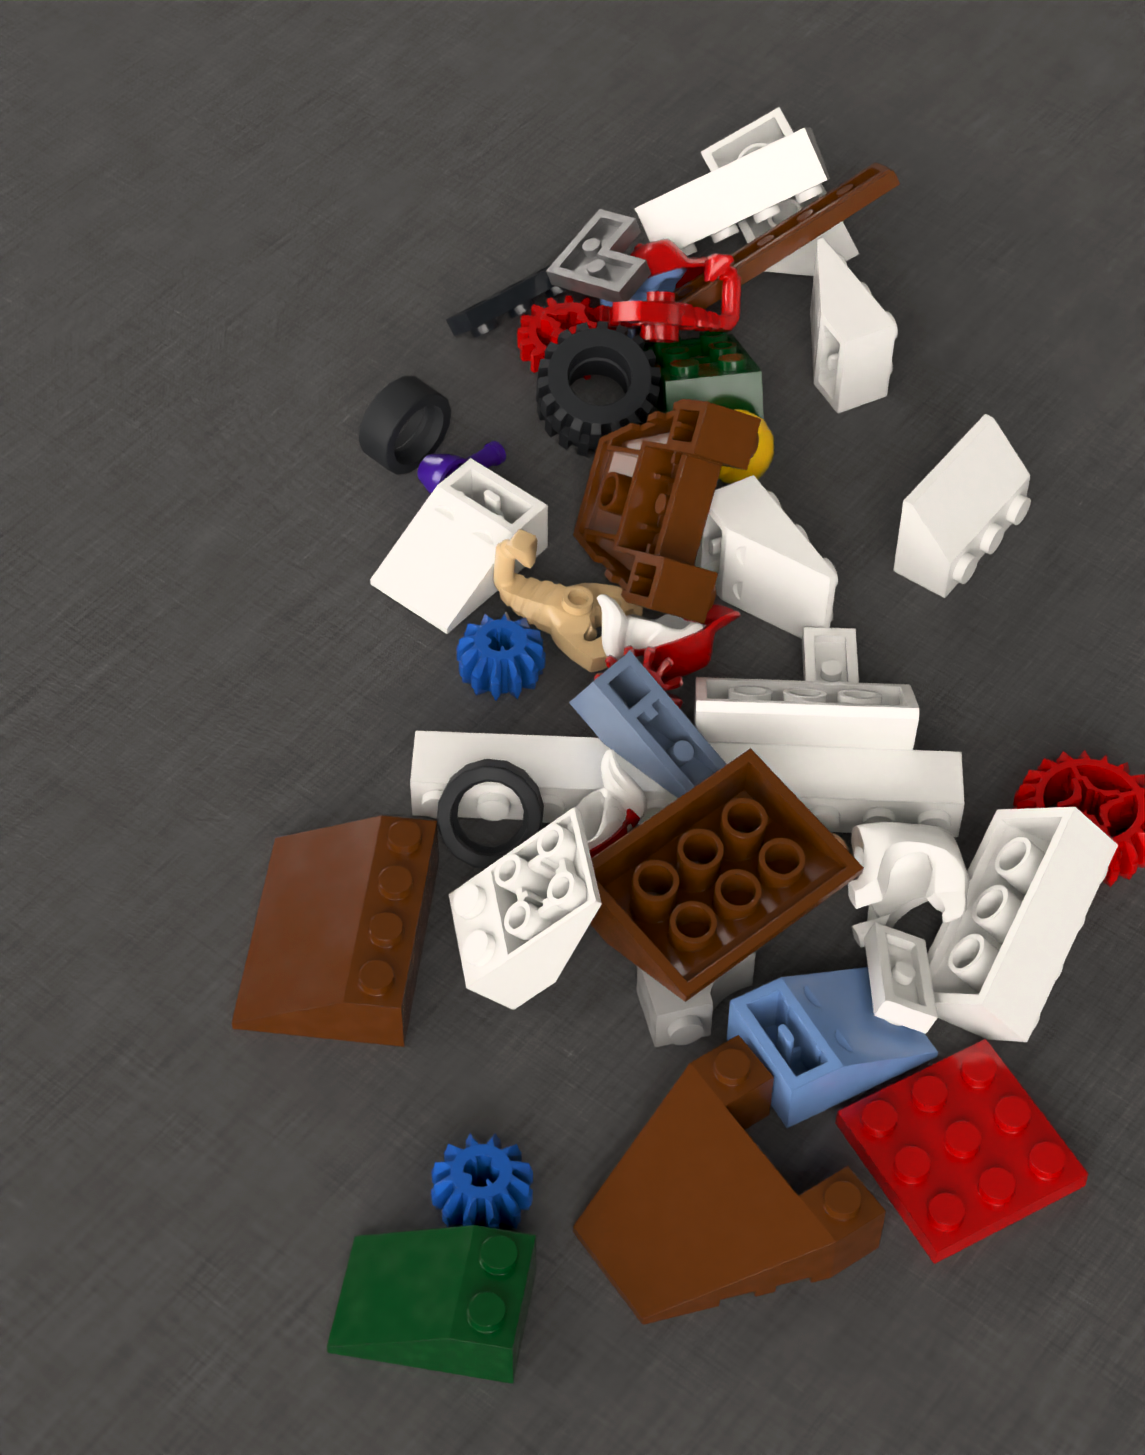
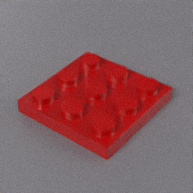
M986 1039L837 1111L835 1124L934 1264L1085 1187L1088 1179V1172Z

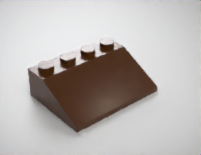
M750 748L591 858L602 904L590 925L607 944L686 1002L861 875L864 867Z
M381 815L275 838L232 1018L233 1029L399 1047L405 1046L439 864L437 821Z

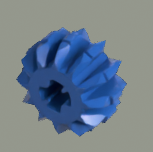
M507 612L498 620H493L484 614L481 625L467 624L464 637L459 639V644L456 648L459 674L462 677V682L471 684L476 696L490 691L495 701L498 700L502 693H509L518 699L522 688L535 689L538 675L543 674V669L546 665V653L543 652V639L540 635V630L530 629L526 617L515 622L511 621Z
M471 1133L465 1140V1149L448 1144L444 1151V1161L435 1162L431 1172L432 1183L434 1184L431 1189L432 1205L435 1206L436 1210H442V1221L446 1224V1227H454L463 1223V1226L476 1225L499 1229V1224L502 1223L517 1229L518 1224L521 1222V1211L530 1210L533 1202V1190L530 1188V1185L533 1183V1170L530 1163L522 1162V1152L519 1150L518 1145L515 1144L501 1149V1140L496 1133L488 1140L487 1144H478L477 1139Z

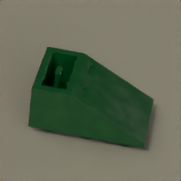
M707 330L700 332L699 338L681 339V336H679V342L645 343L643 351L652 349L656 356L655 367H660V392L656 411L668 413L673 410L674 402L681 399L707 401L732 410H747L764 419L762 371L733 334H728V332H710Z

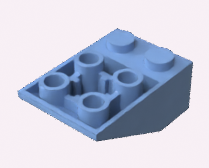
M868 967L780 977L730 1000L727 1041L739 1035L773 1075L771 1106L786 1128L934 1059L938 1055V1051L925 1033L905 1026L893 1025L885 1019L874 1016Z

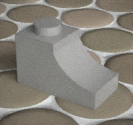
M754 952L686 1002L637 966L636 992L654 1046L660 1047L669 1044L687 1045L701 1037L711 1035L712 1014L717 1005L730 994L752 986L756 953Z

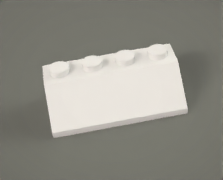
M780 107L701 151V154L712 172L792 134L793 131ZM822 183L823 193L798 204L795 196L778 203L781 213L756 224L752 215L738 222L737 224L747 243H750L825 195L827 192ZM842 221L774 264L765 272L814 276L817 240L824 238L836 253L841 254L845 261L859 255V252Z
M803 128L640 205L635 210L650 242L670 239L686 256L697 252L694 243L711 235L714 243L738 233L739 229L736 223L752 215L757 224L781 213L778 203L795 196L798 204L823 193L821 183L829 180L830 177L812 129Z
M696 677L694 726L708 742L913 750L920 708L910 684Z
M1076 807L997 809L967 871L970 884L967 893L966 912L959 919L947 923L942 922L927 953L937 1017L988 1040L1028 1042L1032 1031L1039 1022L1040 1013L1052 987L1062 972L1064 961L1076 935L1085 922L1086 914L1095 894L1107 875L1108 866L1118 847L1116 842Z

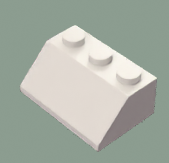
M985 414L903 500L893 571L943 598L958 583L965 584L971 578L980 558L985 553L992 554L998 548L1007 528L1011 524H1020L1030 507L1031 499L1026 496L1031 475L993 417Z

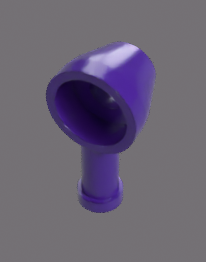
M491 441L483 449L467 458L454 454H429L421 461L418 467V479L431 495L439 483L470 458L484 467L490 468L491 466H498L504 463L506 452L499 442Z

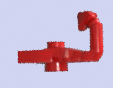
M715 253L707 256L705 260L704 281L713 282L718 277L719 280L723 281L720 315L712 311H705L700 307H693L691 304L675 302L676 293L651 291L647 292L646 301L613 302L612 307L600 305L599 321L608 322L607 328H617L618 325H621L628 329H641L640 337L645 342L652 343L679 342V330L729 332L733 330L740 319L741 276L738 275L737 269L730 265L734 261L732 255Z

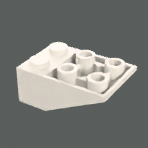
M824 238L818 239L810 306L814 385L838 414L887 396L890 374L893 371L894 341L897 338L898 329L892 314L880 306L872 296L869 287L864 282H860L848 268L844 257L836 253Z
M470 458L436 486L370 579L371 585L448 634L498 591L493 581L495 551L498 543L505 539L511 540L514 534L521 529L536 536L538 540L536 557L548 548V505ZM515 560L514 573H519L525 567L518 560Z
M754 475L715 490L695 566L718 573L715 586L716 594L719 598L801 639L803 627L830 628L831 621L833 620L835 588L838 585L837 572L832 562L827 558H822L809 542L805 530L799 524L792 522L782 510L776 495L771 491L767 492Z
M573 807L449 894L467 989L514 1010L555 983L602 904L579 809Z

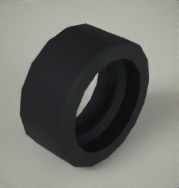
M402 376L392 381L375 396L364 414L359 431V443L362 451L396 475L412 472L419 467L421 461L427 455L434 454L444 440L450 425L451 407L449 401L445 396L416 376ZM411 417L404 430L399 434L406 421Z
M483 759L465 765L450 778L438 802L437 826L442 842L457 859L474 868L486 869L541 830L544 804L538 785L525 770L505 760ZM484 782L501 783L512 789L519 797L524 811L523 823L518 833L508 842L496 846L481 845L470 839L461 829L458 819V806L464 793L474 785Z

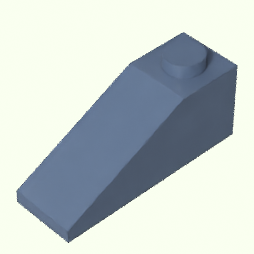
M631 651L627 652L569 702L607 747L613 749L618 755L677 798L727 765Z

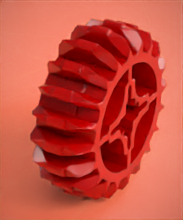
M1086 750L1078 756V759H1073L1063 751L1059 758H1057L1056 763L1044 758L1037 770L1028 771L1019 790H1016L1013 809L1048 808L1058 802L1057 807H1076L1110 838L1116 834V830L1127 828L1122 834L1111 838L1118 844V847L1108 866L1107 875L1103 880L1110 888L1117 881L1118 876L1130 880L1133 874L1137 872L1138 867L1145 868V774L1130 776L1128 762L1119 766L1110 764L1107 753L1100 760L1090 759Z

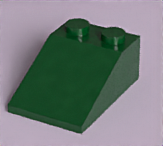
M470 1225L355 1236L327 1343V1353L513 1384L536 1276V1235Z

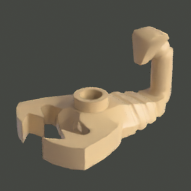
M519 529L511 540L505 539L498 543L495 551L493 581L495 587L500 592L501 600L506 606H510L518 616L526 617L529 624H534L537 629L550 634L554 643L563 653L589 672L601 671L607 668L605 663L607 656L603 649L602 636L596 639V628L602 627V609L597 597L605 594L613 598L626 616L630 614L642 616L643 607L627 603L621 596L623 589L618 586L581 583L566 587L560 583L556 585L551 581H539L532 577L525 578L523 575L514 573L515 560H518L523 566L531 568L535 563L538 540L531 533Z

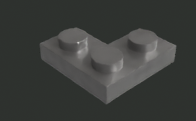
M599 209L546 270L551 284L610 302L629 301L651 275L645 259L623 254L641 233L636 218Z

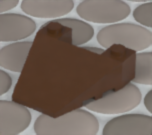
M681 399L674 402L673 410L668 413L655 411L649 414L647 423L643 425L630 423L599 438L573 536L594 562L605 566L606 571L604 575L610 582L621 586L623 589L621 596L627 603L695 622L705 623L707 612L715 602V584L718 573L694 566L721 467L748 469L750 459L756 453L759 444L758 429L761 422L760 418L707 401Z
M739 1035L689 1063L573 1226L575 1236L642 1325L717 1307L722 1299L753 1292L755 1297L773 1293L778 1285L809 1278L811 1283L829 1279L879 1248L886 1210L849 1166H846L798 1196L745 1131V1129L770 1115L774 1077Z

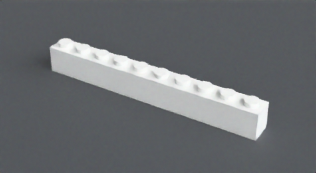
M415 731L410 778L412 816H429L437 819L438 802L450 778L467 764L483 759L508 761L528 773L538 785L543 800L542 822L552 823L573 807L576 808L584 797L604 788L601 762L604 753L610 750V748L599 738ZM708 742L726 764L751 748L831 833H852V828L860 824L900 822L937 826L948 830L954 837L959 835L965 804L962 752ZM615 752L620 767L636 781L647 800V811L644 817L640 819L639 825L678 799ZM484 782L474 785L464 793L458 806V817L483 818L490 821L502 819L523 820L524 811L519 797L512 789L501 783Z

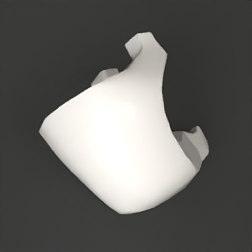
M874 822L856 825L852 828L851 844L854 858L864 867V870L858 879L848 883V896L856 909L869 906L867 921L852 926L854 939L860 948L865 946L864 937L874 922L893 928L898 919L927 901L936 910L943 913L942 920L945 923L959 919L964 915L967 909L969 876L956 840L948 830L937 826L900 822Z

